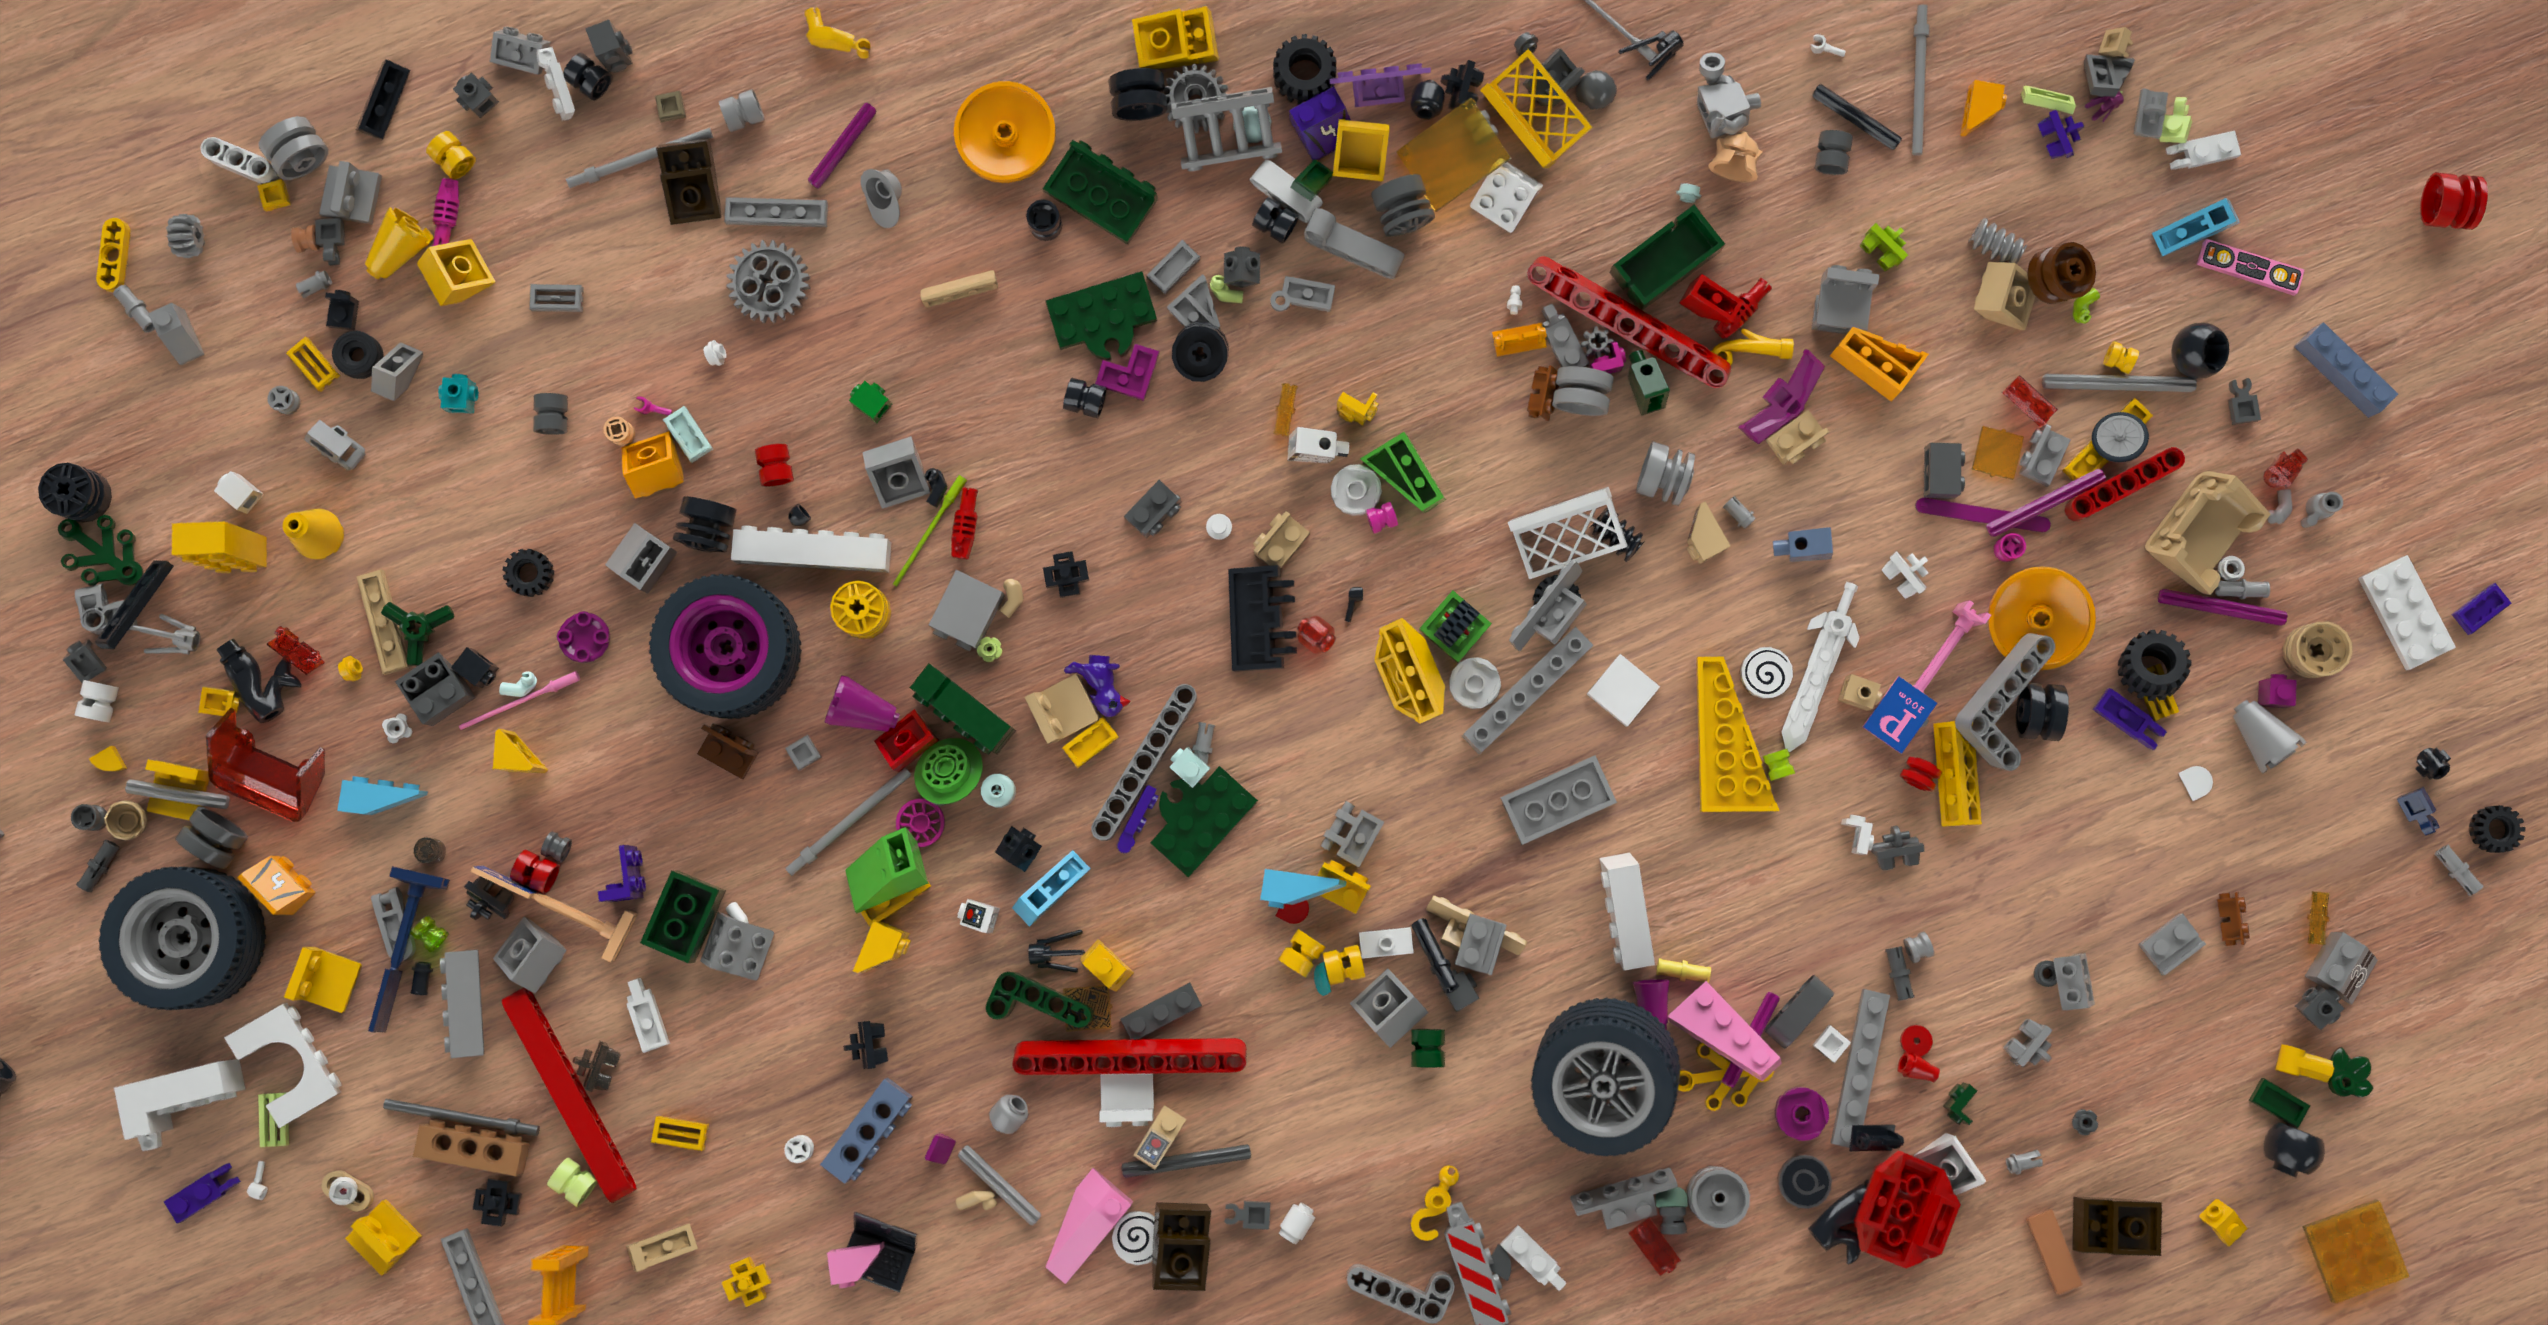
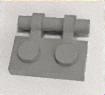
M1345 801L1343 807L1337 810L1335 814L1336 819L1330 830L1327 829L1324 833L1325 839L1321 847L1330 851L1334 842L1339 844L1341 847L1337 856L1359 868L1384 822L1364 810H1361L1357 818L1351 816L1354 805ZM1347 822L1352 825V828L1347 837L1343 838L1339 836V833Z

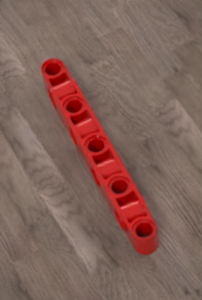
M1546 256L1538 257L1528 268L1527 277L1529 281L1548 292L1555 299L1712 388H1720L1726 384L1731 373L1729 362L1711 352L1702 344L1574 270ZM1536 267H1543L1546 275H1540L1536 271ZM1580 292L1587 293L1590 296V300H1583ZM1624 318L1632 319L1635 325L1628 326L1624 322ZM1668 344H1676L1679 351H1671ZM1718 369L1723 372L1724 376L1716 377L1712 370Z

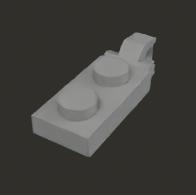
M1553 304L1543 307L1542 313L1546 321L1542 325L1546 329V338L1560 366H1588L1589 361L1568 319L1563 313L1558 315Z

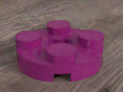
M1791 1088L1779 1096L1776 1101V1123L1783 1133L1789 1137L1800 1141L1814 1139L1822 1133L1821 1131L1828 1123L1829 1108L1825 1099L1809 1088ZM1800 1106H1804L1803 1109L1807 1108L1809 1112L1808 1115H1805L1804 1121H1799L1800 1118L1795 1117V1112L1798 1111Z

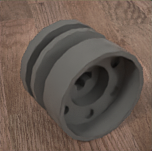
M1413 174L1396 178L1380 185L1371 193L1376 210L1378 212H1386L1380 217L1381 224L1385 225L1383 230L1386 236L1393 237L1414 232L1435 219L1433 209H1429L1431 207L1430 200H1419L1426 194V189L1420 175Z

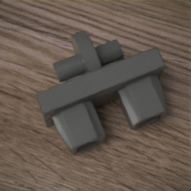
M1897 825L1891 826L1890 834L1883 835V842L1874 843L1871 849L1882 870L1895 868L1894 857L1902 856L1903 863L1906 866L1919 865L1920 852H1925L1924 844L1920 843L1916 836L1910 837L1909 831L1900 832Z

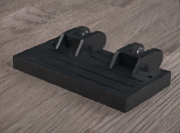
M1279 565L1228 569L1232 671L1284 669V657L1273 656L1297 654V647L1275 648V639L1296 638V631L1272 632V629L1283 628L1282 606L1271 605L1295 602V596L1291 595L1273 597V589L1294 587V580L1270 581V578L1281 577Z

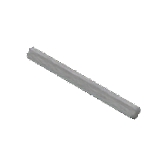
M2045 374L2042 377V387L2044 389L2193 392L2197 387V380L2191 377Z

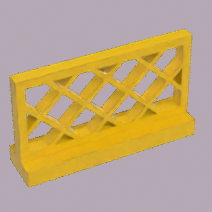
M1529 49L1490 84L1487 83L1480 90L1543 168L1549 169L1560 156L1593 128ZM1527 58L1534 64L1533 76L1520 75L1521 64ZM1516 69V75H1512L1511 73ZM1538 70L1543 76H1537ZM1506 77L1515 78L1514 93H1505L1499 86ZM1520 78L1533 79L1531 94L1518 93ZM1537 79L1549 82V95H1536ZM1554 90L1559 96H1553ZM1508 96H1513V102ZM1518 97H1531L1530 112L1519 111L1517 108ZM1535 98H1549L1547 114L1534 113ZM1553 99H1562L1566 103L1565 115L1552 114ZM1570 109L1575 115H1569ZM1523 115L1529 116V122ZM1534 116L1547 117L1546 132H1539L1533 128ZM1551 117L1564 118L1563 133L1550 132ZM1569 118L1579 119L1584 128L1577 134H1568ZM1540 135H1545V141L1541 138ZM1549 135L1563 136L1562 147L1555 153L1548 146Z

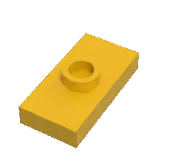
M1102 717L1063 746L1062 749L1074 765L1080 768L1117 740L1119 736L1106 719Z

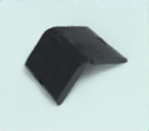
M855 1212L854 1232H852L847 1247L884 1242L883 1250L861 1279L900 1293L917 1247V1234Z

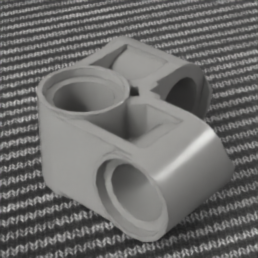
M104 583L75 590V600L79 609L81 625L86 630L100 635L124 602L123 600L109 604L103 587ZM101 617L100 624L94 627V620ZM137 619L132 625L138 626Z

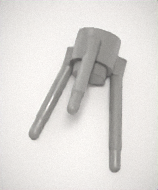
M160 614L159 618L181 630L170 633L131 625L129 628L142 633L170 638L173 645H177V647L146 648L144 649L146 654L183 653L189 655L190 651L194 652L197 650L200 643V632L196 631V627L183 624L164 614Z

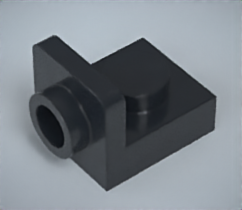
M335 290V293L326 292L325 298L330 301L326 326L355 331L359 301L352 297L348 291Z

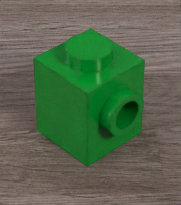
M864 381L861 385H856L850 393V403L876 424L892 405V402L884 396L886 391L875 382L870 385Z

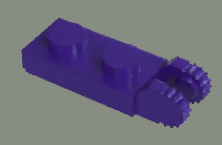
M2111 688L2106 689L2092 709L2130 737L2152 750H2155L2158 745L2153 739L2143 733L2145 729L2148 728L2155 735L2164 737L2167 733L2163 727L2152 720L2151 716Z
M1146 785L1119 837L1117 849L1121 853H1127L1132 850L1131 847L1135 844L1133 835L1135 831L1141 832L1147 820L1143 817L1147 808L1152 810L1159 797L1155 794L1157 789L1150 785Z
M230 1163L207 1173L164 1201L176 1224L185 1221L226 1194V1191L241 1182L238 1177L229 1179L223 1185L219 1183L217 1178L232 1169Z

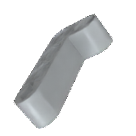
M1315 208L1304 231V239L1308 243L1389 279L1395 278L1405 257L1401 251L1337 223L1336 217L1333 214L1320 208Z
M1362 1264L1352 1265L1346 1275L1348 1285L1354 1291L1431 1324L1437 1323L1443 1318L1455 1287L1451 1276L1444 1271L1435 1272L1431 1276L1425 1292ZM1359 1271L1363 1272V1278L1371 1282V1289H1367L1368 1283L1360 1280L1358 1284L1354 1283L1352 1275H1358ZM1444 1278L1449 1281V1286L1445 1291L1435 1289V1283L1438 1279ZM1387 1282L1390 1285L1389 1292L1384 1295L1378 1294L1375 1290L1378 1283ZM1407 1292L1413 1294L1415 1298L1412 1304L1403 1305L1400 1302L1402 1294ZM1430 1303L1438 1305L1439 1310L1434 1316L1425 1314L1426 1305Z

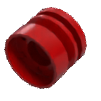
M2439 172L2432 174L2425 184L2421 198L2420 213L2424 225L2442 228L2450 225L2455 229H2475L2482 221L2488 201V188L2484 177L2469 175L2457 177L2455 174Z

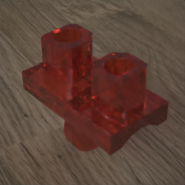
M2298 448L2289 455L2283 451L2264 472L2263 478L2265 483L2273 488L2289 487L2302 470V465L2307 462L2308 458Z

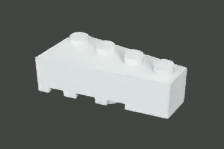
M1631 853L1599 858L1602 869L1601 880L1607 895L1605 905L1612 921L1609 923L1610 934L1612 938H1615L1616 947L1613 948L1615 962L1620 963L1624 971L1655 965L1639 863Z

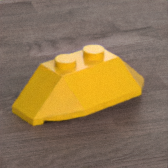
M1403 618L1379 629L1380 636L1374 661L1394 708L1415 719L1419 724L1443 714L1445 685L1425 638Z

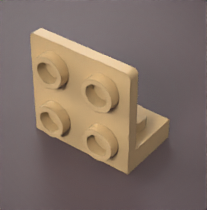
M1074 674L1042 692H1034L1025 697L1047 744L1056 743L1100 719L1078 674Z

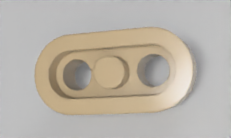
M334 1171L328 1173L323 1178L322 1190L328 1197L330 1186L334 1180L340 1177H349L356 1182L358 1186L357 1196L359 1192L363 1193L364 1200L361 1202L356 1196L352 1203L343 1205L352 1211H362L371 1206L374 1200L372 1189L344 1171ZM342 1188L341 1192H347V1189Z

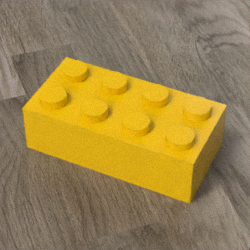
M225 521L172 523V555L182 558V562L193 563L194 566H204V569L215 570L216 573H231L233 568L241 569L242 572H257L258 567H267V537Z

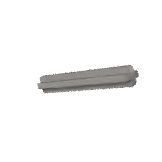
M128 780L125 787L126 793L219 809H227L230 802V797L227 795L138 780Z
M965 1146L959 1152L958 1157L1030 1225H1034L1040 1219L1041 1213L970 1146Z

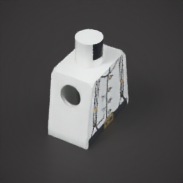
M1297 427L1289 435L1287 460L1330 463L1335 456L1348 457L1349 442L1336 441V432Z

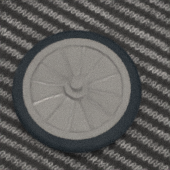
M2116 412L2104 416L2097 422L2092 432V443L2095 450L2100 456L2112 462L2134 460L2144 452L2149 441L2148 429L2144 422L2137 416L2126 412Z

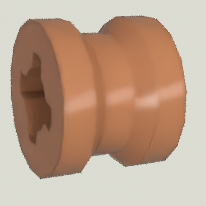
M309 225L306 229H301L300 227L292 228L291 239L296 252L302 253L306 249L320 250L321 247L316 245L315 225Z

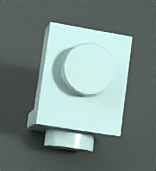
M1189 747L1184 751L1180 748L1170 759L1173 762L1170 768L1192 788L1210 769Z

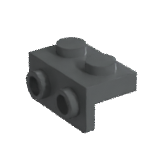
M1557 48L1542 63L1543 67L1564 92L1574 88L1581 81L1580 77L1585 73L1582 67H1576L1561 48ZM1538 70L1537 76H1543ZM1527 79L1523 83L1530 94L1532 92L1533 79ZM1537 79L1536 95H1549V82ZM1554 90L1553 96H1559ZM1535 98L1540 106L1548 107L1549 98ZM1553 99L1552 107L1559 104L1562 99Z

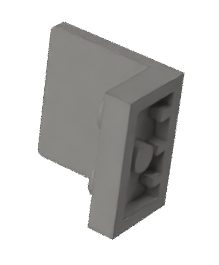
M718 912L700 961L709 968L756 981L760 975L774 932L735 920L727 914Z

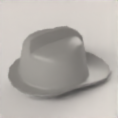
M868 169L864 171L861 176V187L872 218L884 228L895 226L900 216L898 199L902 194L901 183L889 169L882 171Z

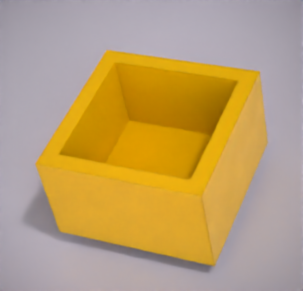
M1339 119L1333 176L1383 181L1389 125Z

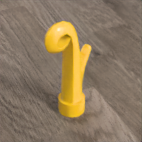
M1743 328L1741 333L1749 339L1725 341L1716 345L1711 351L1716 355L1723 353L1730 366L1733 361L1731 351L1778 356L1779 359H1792L1794 340L1785 338L1780 340L1771 339Z

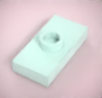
M685 406L663 419L691 463L713 450Z

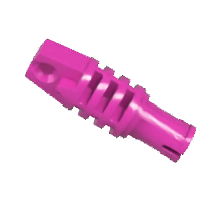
M442 178L436 196L432 220L436 226L432 246L449 243L451 229L456 226L460 202L459 182L457 180Z

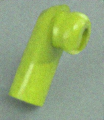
M2092 288L2089 293L2074 301L2073 318L2077 323L2085 324L2090 321L2089 305L2100 299V294L2095 288Z

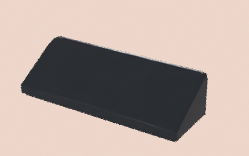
M387 59L382 62L357 124V131L383 140L410 73L409 69Z

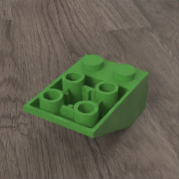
M906 827L881 837L845 870L856 914L928 884L918 842Z

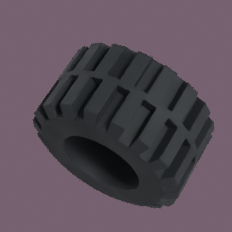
M1302 34L1301 39L1293 36L1290 43L1287 40L1284 41L1282 49L1278 48L1276 51V58L1274 57L1273 62L1275 86L1279 88V93L1282 96L1287 95L1288 101L1293 102L1295 99L1297 100V105H1300L1303 101H1308L1334 87V84H1330V79L1336 78L1337 61L1336 56L1333 57L1334 51L1332 48H1327L1326 41L1318 42L1317 36L1313 35L1312 39H1309L1307 34ZM1310 60L1319 67L1320 72L1312 79L1301 80L1292 75L1290 68L1297 61Z
M2149 630L2147 634L2145 632L2139 633L2137 637H2134L2121 654L2117 665L2120 666L2118 676H2123L2121 680L2122 685L2129 686L2127 691L2131 694L2133 692L2138 693L2137 697L2140 699L2146 696L2148 701H2154L2158 697L2160 701L2164 700L2167 695L2169 697L2172 696L2181 687L2191 671L2189 668L2192 665V660L2188 659L2191 655L2189 649H2183L2185 643L2182 640L2180 642L2175 640L2176 635L2171 634V636H2167V631L2161 630L2159 633H2156L2155 630ZM2153 656L2164 663L2167 674L2157 675L2149 672L2144 667L2141 657Z

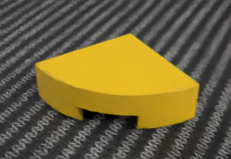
M109 746L88 758L95 767L104 771L118 772L127 769L115 746Z

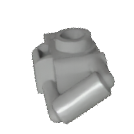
M321 420L308 431L304 438L307 443L320 451L322 455L327 456L332 462L338 463L346 470L354 469L366 455L365 448L348 437L347 431L339 425L330 428ZM351 446L355 449V451L349 457V459L345 461L341 457L346 453V451Z

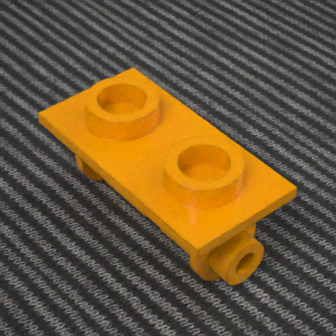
M1542 323L1492 332L1497 357L1547 348L1545 340L1547 337L1545 327L1543 328Z

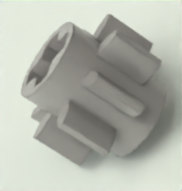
M1595 326L1592 334L1585 331L1583 336L1587 341H1583L1580 345L1583 348L1586 347V357L1591 354L1595 355V358H1599L1602 352L1606 355L1610 353L1606 345H1611L1613 339L1607 338L1608 330L1604 332L1598 331L1597 326ZM1594 339H1597L1598 343H1602L1599 348H1596V344L1592 343Z

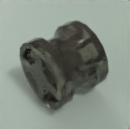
M424 837L416 842L413 853L415 858L422 863L437 864L444 859L446 847L441 840Z

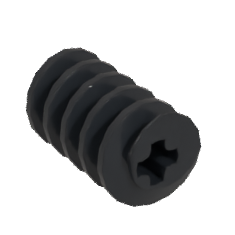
M1608 507L1597 518V520L1605 524L1609 518ZM1624 519L1619 523L1627 547L1617 550L1616 555L1619 556L1626 552L1624 561L1628 562L1644 542H1641L1643 533L1640 532L1633 536L1634 526L1625 529L1627 520ZM1611 520L1609 526L1614 528L1613 522ZM1596 523L1590 526V528L1594 526L1593 536L1602 533L1604 528ZM1609 529L1606 530L1601 542H1605L1610 539L1609 546L1620 543L1617 534Z

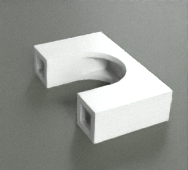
M288 1003L278 1006L224 1037L238 1060L273 1042L289 1044L300 1053L304 1063V1072L299 1084L290 1092L266 1105L279 1128L341 1093L339 1087L342 1086L337 1075L334 1072L330 1074L325 1066L328 1064V1061L321 1050L316 1051L312 1042L315 1040L309 1029H303L298 1020L301 1019L299 1012L294 1005L289 1006Z

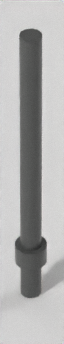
M386 1099L383 1108L387 1110L504 1130L506 1134L511 1135L521 1133L538 1136L540 1126L520 1123L519 1119L513 1118L503 1120Z

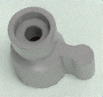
M2328 492L2309 498L2306 503L2308 516L2301 520V526L2303 528L2314 526L2318 520L2331 517L2335 512L2339 511L2343 506L2341 495L2336 492Z

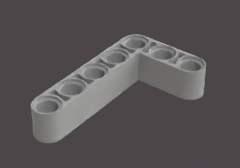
M2033 633L2023 636L1956 717L1955 726L1957 730L1987 763L1993 767L2012 771L2018 768L2021 763L2019 750L1997 728L1995 723L2053 655L2055 642L2049 636Z

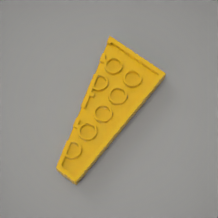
M1724 656L1697 657L1700 812L1780 811L1773 797L1769 780H1767L1751 730L1745 720L1743 708L1736 695Z

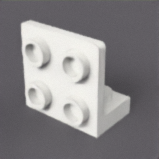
M1501 158L1493 165L1471 202L1470 207L1512 233L1533 198L1542 189L1543 184Z

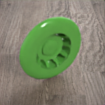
M948 738L933 744L922 754L915 768L914 780L918 792L923 798L936 804H951L965 798L974 790L981 778L983 770L981 754L975 745L961 738Z

